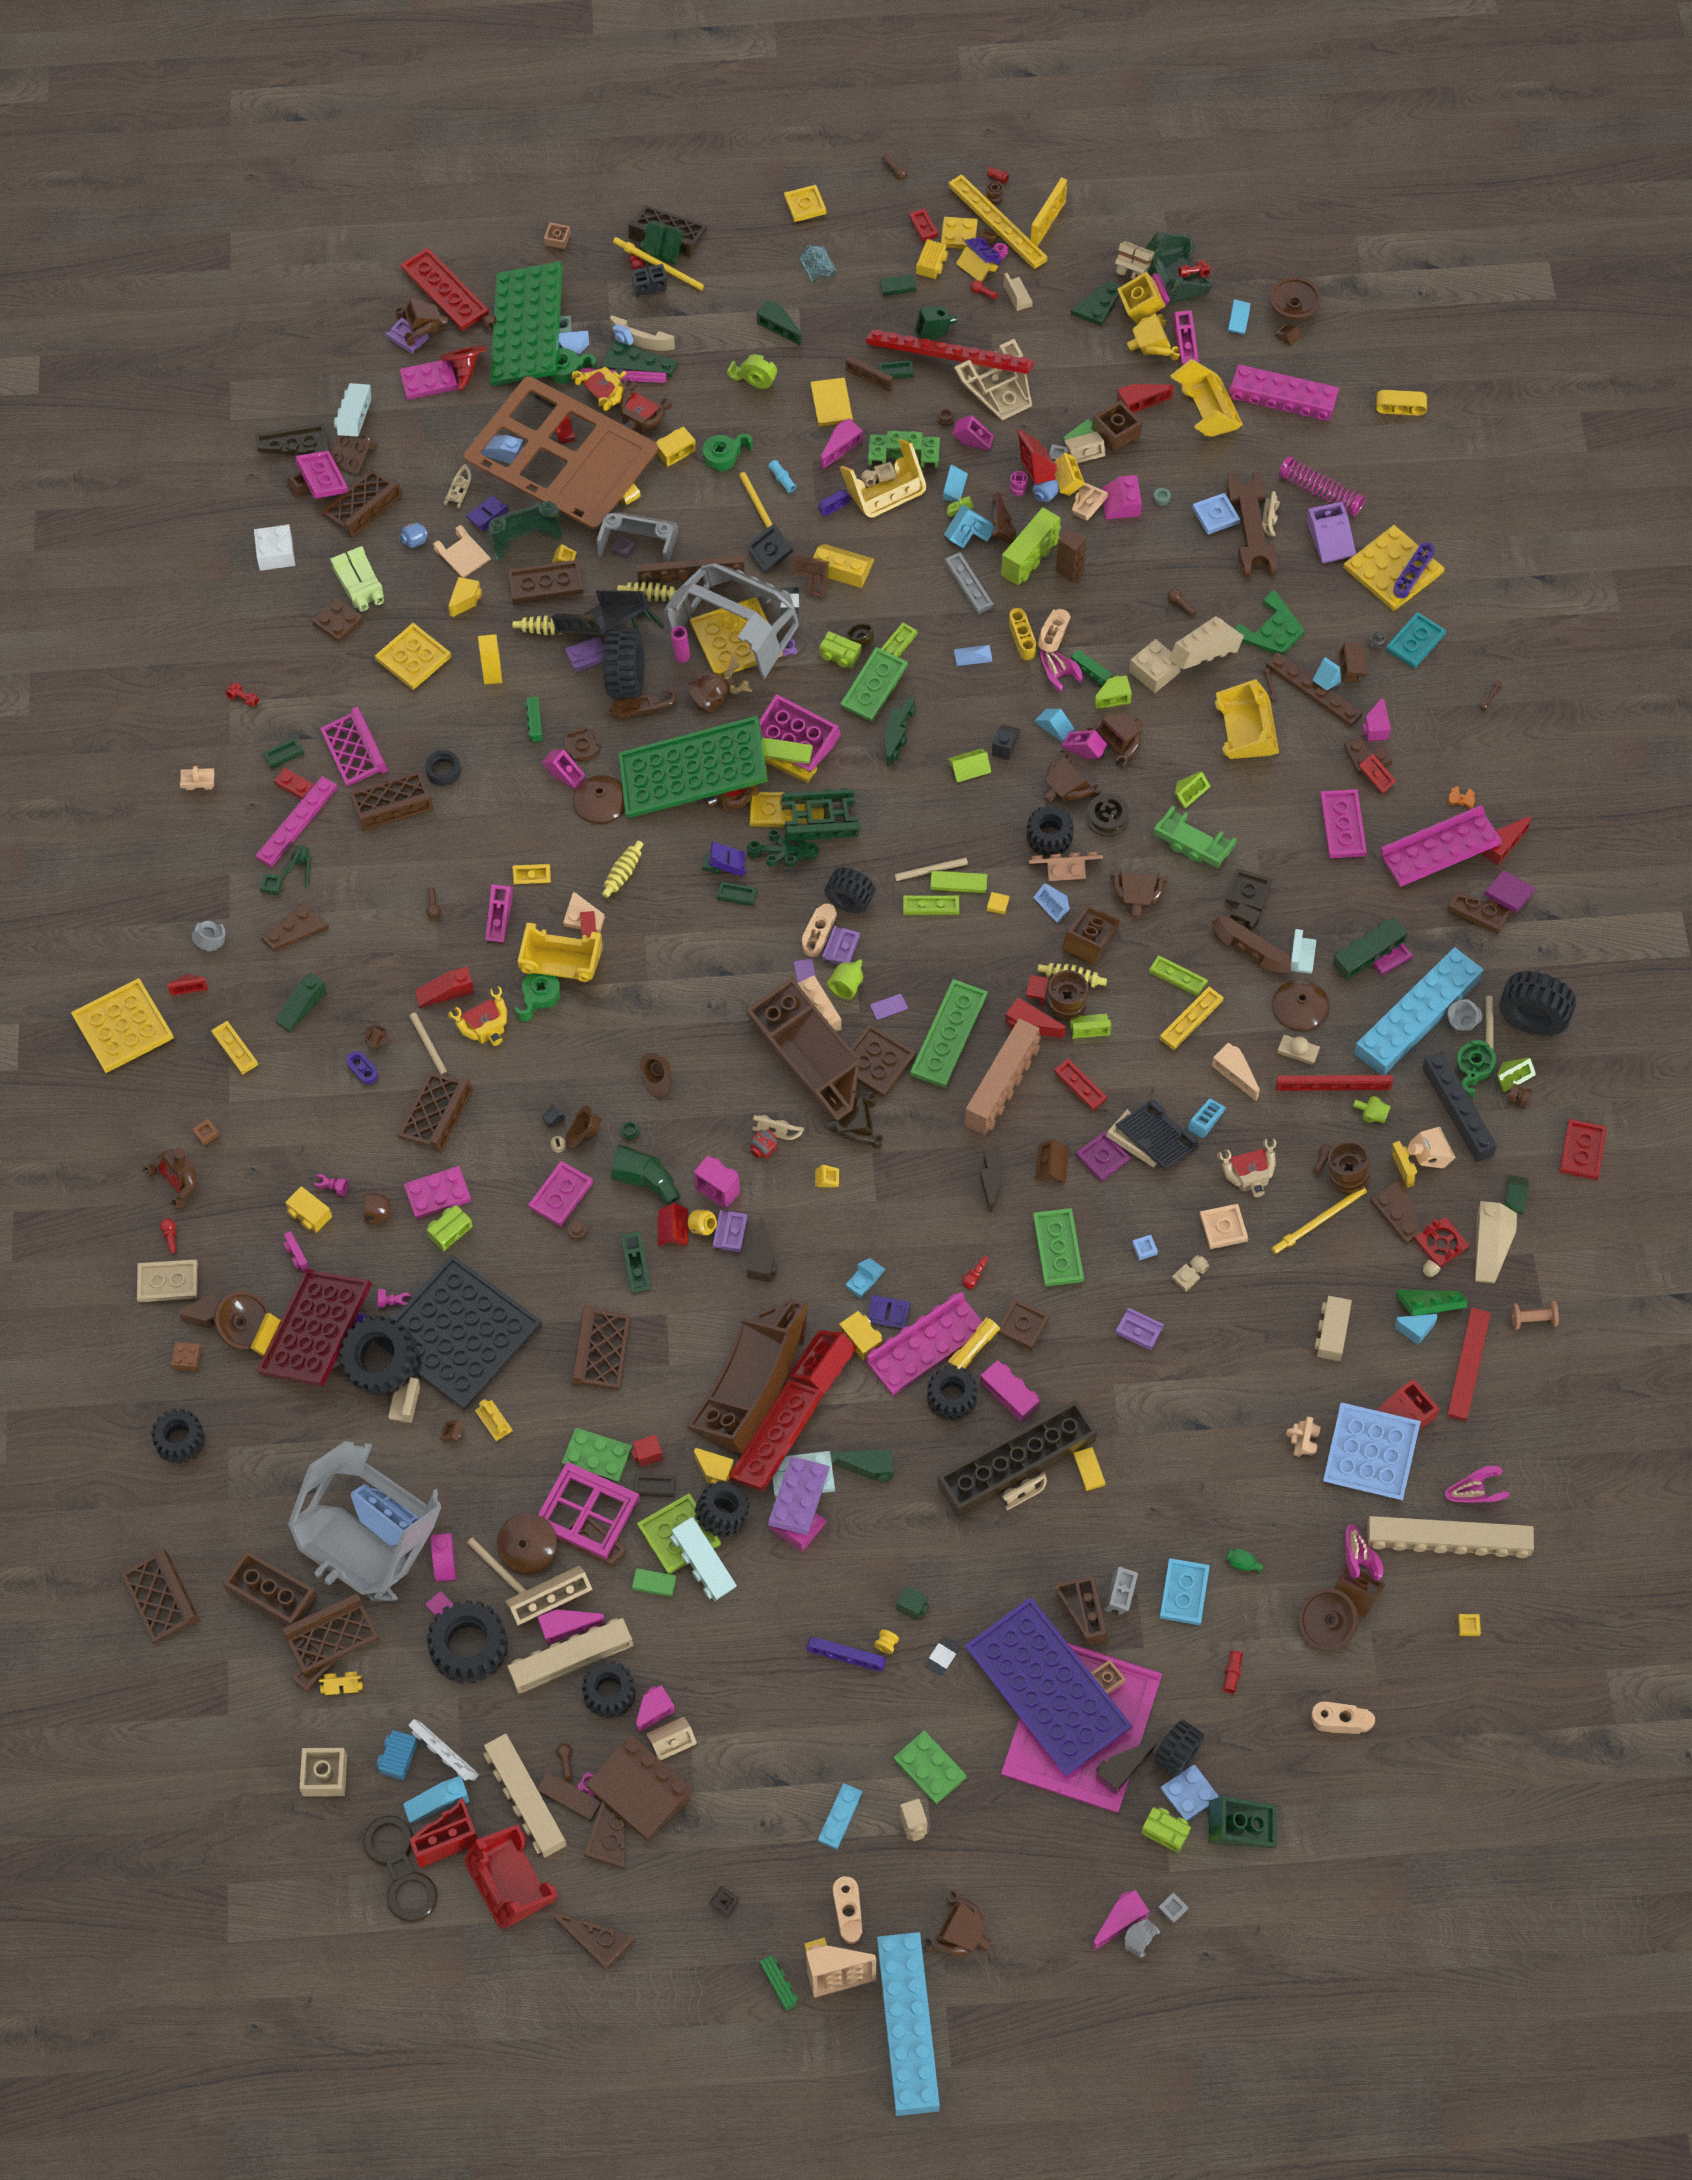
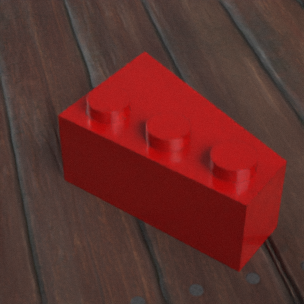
M463 1798L458 1800V1804L449 1811H444L439 1819L432 1824L430 1822L409 1839L420 1868L469 1849L475 1840L478 1839Z

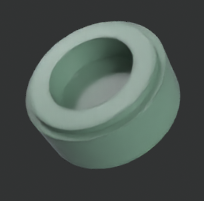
M1158 488L1154 491L1153 501L1155 504L1165 506L1170 502L1171 493L1169 490Z

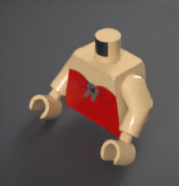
M1272 1138L1273 1144L1270 1147L1267 1146V1139L1263 1141L1264 1146L1267 1148L1266 1152L1264 1149L1231 1157V1152L1225 1149V1158L1222 1157L1221 1152H1218L1217 1157L1223 1161L1222 1167L1226 1179L1235 1186H1238L1241 1191L1252 1190L1254 1197L1264 1195L1263 1186L1268 1185V1181L1273 1176L1276 1166L1275 1151H1273L1276 1147V1140Z

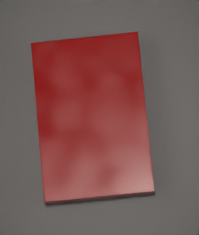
M1568 1119L1559 1172L1598 1180L1607 1126Z

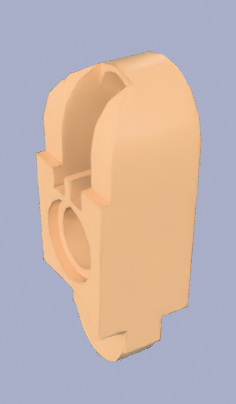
M1053 609L1044 623L1038 639V646L1042 650L1054 652L1058 649L1071 618L1066 610L1057 609L1055 611Z
M827 903L816 908L802 937V949L805 955L818 957L824 952L837 916L833 905ZM812 944L816 945L815 949H811L810 946Z
M1319 1702L1314 1706L1311 1714L1313 1725L1317 1730L1331 1733L1360 1734V1732H1367L1372 1729L1375 1723V1716L1368 1709H1360L1354 1705ZM1321 1714L1328 1715V1717L1323 1718ZM1342 1715L1347 1716L1350 1721L1343 1722L1339 1717Z
M843 1876L837 1879L833 1885L834 1904L841 1938L848 1944H855L863 1935L859 1889L857 1882L853 1878ZM843 1886L850 1888L848 1893L842 1892ZM845 1909H852L854 1914L847 1917L843 1914V1911Z

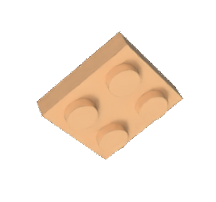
M1238 1204L1200 1211V1218L1210 1249L1248 1242V1235Z

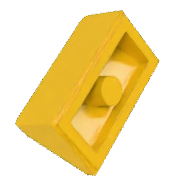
M550 864L512 866L513 884L551 883Z

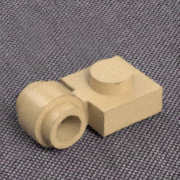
M891 462L875 466V471L865 470L861 475V480L867 487L874 486L876 479L879 482L896 478Z
M1195 1256L1190 1262L1192 1268L1185 1264L1172 1276V1280L1185 1292L1200 1280L1199 1272L1204 1274L1208 1270V1261L1204 1257Z

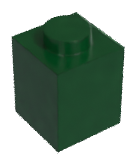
M905 1586L896 1603V1610L918 1621L920 1616H925L928 1611V1597Z

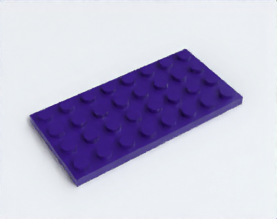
M1031 1597L965 1645L966 1650L1065 1777L1069 1776L1132 1728L1131 1723Z

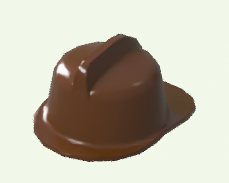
M646 1053L640 1060V1070L645 1086L652 1096L656 1098L663 1097L670 1089V1063L666 1058L658 1054Z
M585 1105L578 1111L566 1135L565 1142L568 1148H575L582 1140L591 1139L597 1134L601 1118L592 1113L590 1106Z

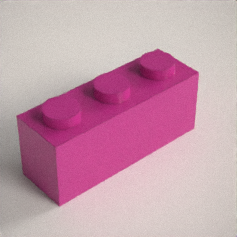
M997 1360L980 1375V1384L1021 1423L1039 1408V1396L1033 1390L1030 1391L1026 1388L1024 1381L1019 1377L1016 1378L1006 1364H1001Z

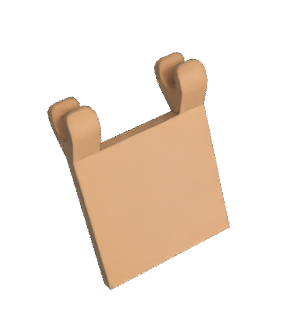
M459 525L456 527V535L461 540L448 549H445L440 541H436L433 545L435 546L434 551L441 555L462 578H465L490 561L491 558L468 535L464 527Z

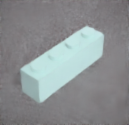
M350 383L348 389L345 390L344 399L341 400V408H338V417H335L334 420L337 435L359 436L371 402L370 385Z
M693 1517L672 1529L670 1532L672 1543L675 1547L679 1546L682 1550L681 1556L687 1565L691 1564L694 1569L692 1573L695 1579L703 1583L705 1586L703 1591L709 1599L712 1598L715 1602L736 1588L737 1585Z

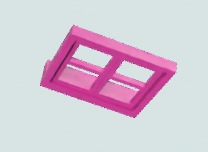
M567 1462L538 1515L548 1520L558 1502L580 1511L581 1513L572 1530L551 1521L549 1523L553 1526L558 1538L607 1559L633 1508L638 1507L640 1496L636 1492ZM570 1479L593 1489L584 1508L561 1498ZM600 1493L623 1503L614 1521L591 1511ZM588 1515L611 1525L602 1544L579 1534Z

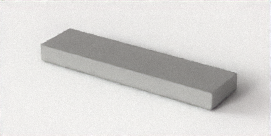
M961 552L945 558L946 566L976 613L979 615L994 608L993 602Z

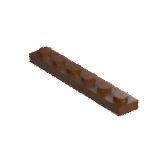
M1277 652L1266 663V667L1349 727H1352L1362 717L1363 712L1333 690L1322 688L1313 681V676L1281 653Z

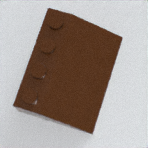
M632 1735L613 1752L586 1784L590 1791L647 1841L690 1801L693 1788Z

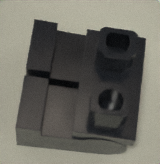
M663 264L648 267V273L646 267L631 271L632 287L636 298L643 294L651 295L655 294L656 291H666L667 276Z

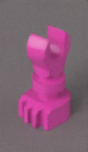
M323 1174L316 1175L318 1180H323L320 1184L314 1183L317 1189H336L338 1196L345 1197L349 1187L348 1179L339 1178L337 1180L334 1178L329 1179Z
M378 1289L377 1307L385 1308L386 1304H389V1306L395 1304L403 1308L408 1302L405 1303L402 1300L411 1299V1294L402 1293L396 1296L394 1294L386 1296L385 1289Z

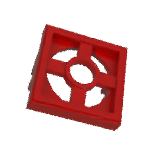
M1446 1217L1440 1221L1435 1219L1431 1225L1429 1223L1424 1228V1231L1414 1238L1431 1261L1439 1267L1444 1266L1470 1248V1245ZM1435 1230H1446L1451 1234L1446 1237L1439 1236ZM1429 1235L1435 1240L1434 1245L1430 1248L1427 1243ZM1443 1239L1447 1242V1246L1439 1248L1436 1241ZM1456 1239L1457 1245L1451 1250L1449 1248L1450 1242ZM1438 1250L1440 1252H1445L1446 1255H1439L1434 1252Z

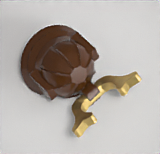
M731 656V662L724 673V677L716 672L707 671L697 675L698 679L689 682L688 689L692 698L704 710L711 713L716 712L718 707L725 702L728 691L735 695L744 691L752 692V689L748 686V681L743 680L738 688L734 684L732 673L740 668V664L737 663V657Z

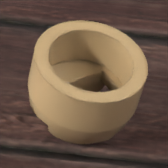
M555 1136L550 1142L552 1151L560 1153L565 1150L566 1142L563 1137ZM556 1141H559L560 1147H557Z
M1428 1260L1423 1266V1272L1428 1277H1434L1441 1270L1431 1260Z

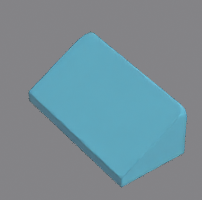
M950 465L943 492V500L959 501V497L963 495L968 473Z

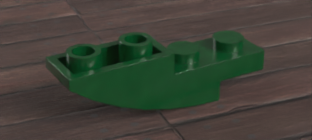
M908 696L901 710L894 707L890 714L885 731V760L887 766H890L893 760H897L900 748L904 747L907 742L906 729L909 724L910 716L913 717L917 710L915 698Z

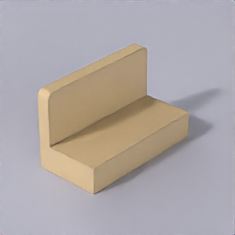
M1005 273L1003 287L1016 311L1032 307L1033 302L1020 277L1011 279L1008 273Z
M1098 432L1064 440L1065 445L1069 449V454L1076 458L1077 463L1105 456L1104 440Z
M410 1378L408 1384L404 1387L398 1386L399 1390L394 1392L388 1416L389 1420L412 1423L420 1390L419 1380L416 1378Z
M681 1717L646 1734L652 1744L656 1757L660 1760L697 1744L691 1726L685 1717Z

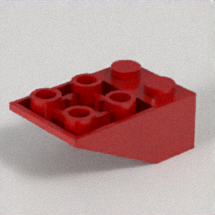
M1413 1379L1397 1390L1375 1411L1421 1421L1420 1430L1437 1418L1440 1408Z

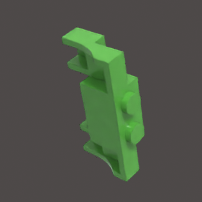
M888 431L887 435H870L868 465H872V460L882 461V464H885L886 459H899L903 457L898 442L899 439H903L912 443L917 459L921 460V467H924L926 462L935 463V468H938L940 437H922L923 432Z
M1171 806L1164 818L1154 828L1153 835L1169 842V847L1172 850L1188 856L1190 860L1199 863L1205 861L1219 868L1223 860L1227 859L1235 847L1237 839L1233 837L1230 841L1224 838V832L1220 831L1213 841V837L1186 824L1188 819L1187 813H1184L1182 816L1175 812L1174 806Z

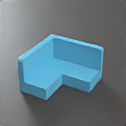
M962 504L944 535L952 542L964 548L973 533L988 541L995 527L990 520Z

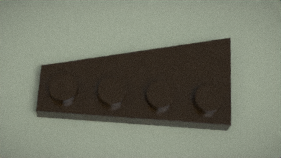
M324 423L255 434L257 450L261 453L311 454L329 450Z

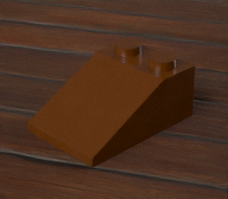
M1087 905L1067 931L1061 949L1095 965L1119 926L1120 920Z

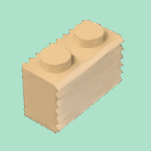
M920 1799L901 1804L900 1819L901 1823H903L902 1827H904L905 1835H907L906 1839L917 1841L924 1838V1835L927 1834L928 1822Z

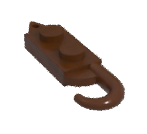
M666 688L662 689V692H667L671 695V698L666 701L660 702L655 695L650 693L640 695L637 698L615 701V704L606 711V715L622 720L653 713L655 710L672 706L676 702L677 696L673 690Z

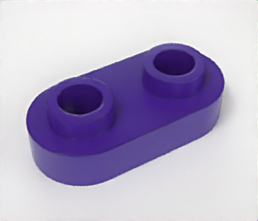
M839 490L834 495L822 499L818 510L823 516H827L847 505L851 500V495L846 490Z
M354 1051L347 1056L349 1069L363 1084L369 1085L377 1080V1069L362 1052Z

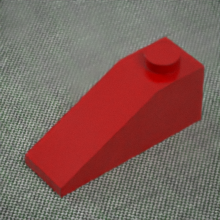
M1131 384L1123 386L1117 391V402L1121 400L1134 413L1173 398L1174 387L1173 385Z
M1526 817L1495 830L1501 838L1502 844L1480 854L1499 865L1529 829L1532 818Z
M468 966L449 971L415 990L419 1008L474 993Z
M1019 997L1005 1014V1023L1011 1029L1014 1028L1018 1019H1021L1040 1028L1039 1035L1059 1038L1065 1036L1066 1026Z

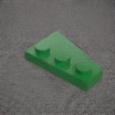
M1396 1290V1297L1412 1316L1467 1308V1300L1459 1291Z

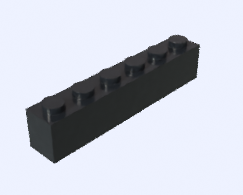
M1441 1051L1426 1057L1422 1069L1476 1163L1494 1156L1497 1144L1444 1053Z

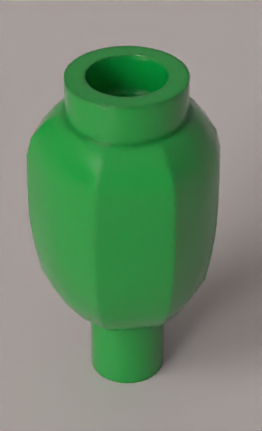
M1230 1548L1225 1559L1229 1561L1231 1566L1243 1571L1254 1569L1261 1572L1263 1564L1256 1562L1252 1554L1239 1548L1234 1550Z

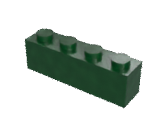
M1394 917L1389 920L1386 919L1376 929L1367 931L1361 939L1352 941L1346 949L1337 951L1334 955L1333 966L1348 981L1373 964L1374 961L1379 960L1383 955L1388 954L1392 949L1406 942L1408 932Z

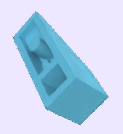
M458 1776L432 1787L403 1805L409 1823L412 1824L450 1810L458 1804L457 1801L463 1798L465 1804L470 1801L462 1777Z

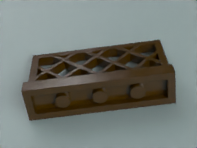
M645 205L634 221L631 220L628 224V238L642 242L645 239V234H643L645 225L641 223L645 222L648 224L649 221L657 220V222L672 225L681 230H688L689 233L683 234L679 255L690 258L693 254V248L706 231L707 225ZM646 212H649V213H652V214H654V215H652V216H647V217H646L645 214H646ZM662 218L669 219L668 221H661ZM682 223L684 226L677 227L676 224ZM697 228V229H700V230H699V231L692 232L691 229Z

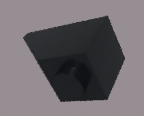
M1004 724L998 728L992 743V755L1009 760L1020 729Z

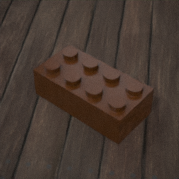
M247 1550L223 1583L227 1593L286 1627L303 1619L317 1599L316 1592L312 1587Z

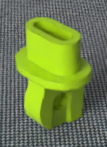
M970 496L965 498L959 497V501L951 503L947 510L948 517L955 516L962 504L970 509L974 508Z

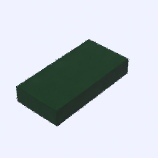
M913 274L880 279L883 296L916 291Z
M912 360L878 363V370L892 376L893 379L914 377Z
M296 737L263 752V756L271 770L304 754Z
M721 881L717 900L754 906L757 887Z

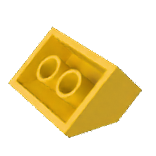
M827 544L819 546L813 556L816 559L830 561L829 579L859 588L863 587L874 562L873 558Z

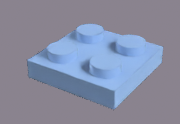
M1225 493L1193 504L1192 509L1207 535L1240 523V518Z
M1195 1764L1160 1788L1179 1816L1187 1822L1207 1809L1210 1800L1219 1797Z

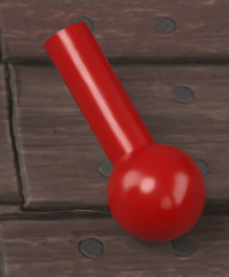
M975 280L971 283L970 289L972 292L982 293L993 299L998 298V293L984 287L981 281Z

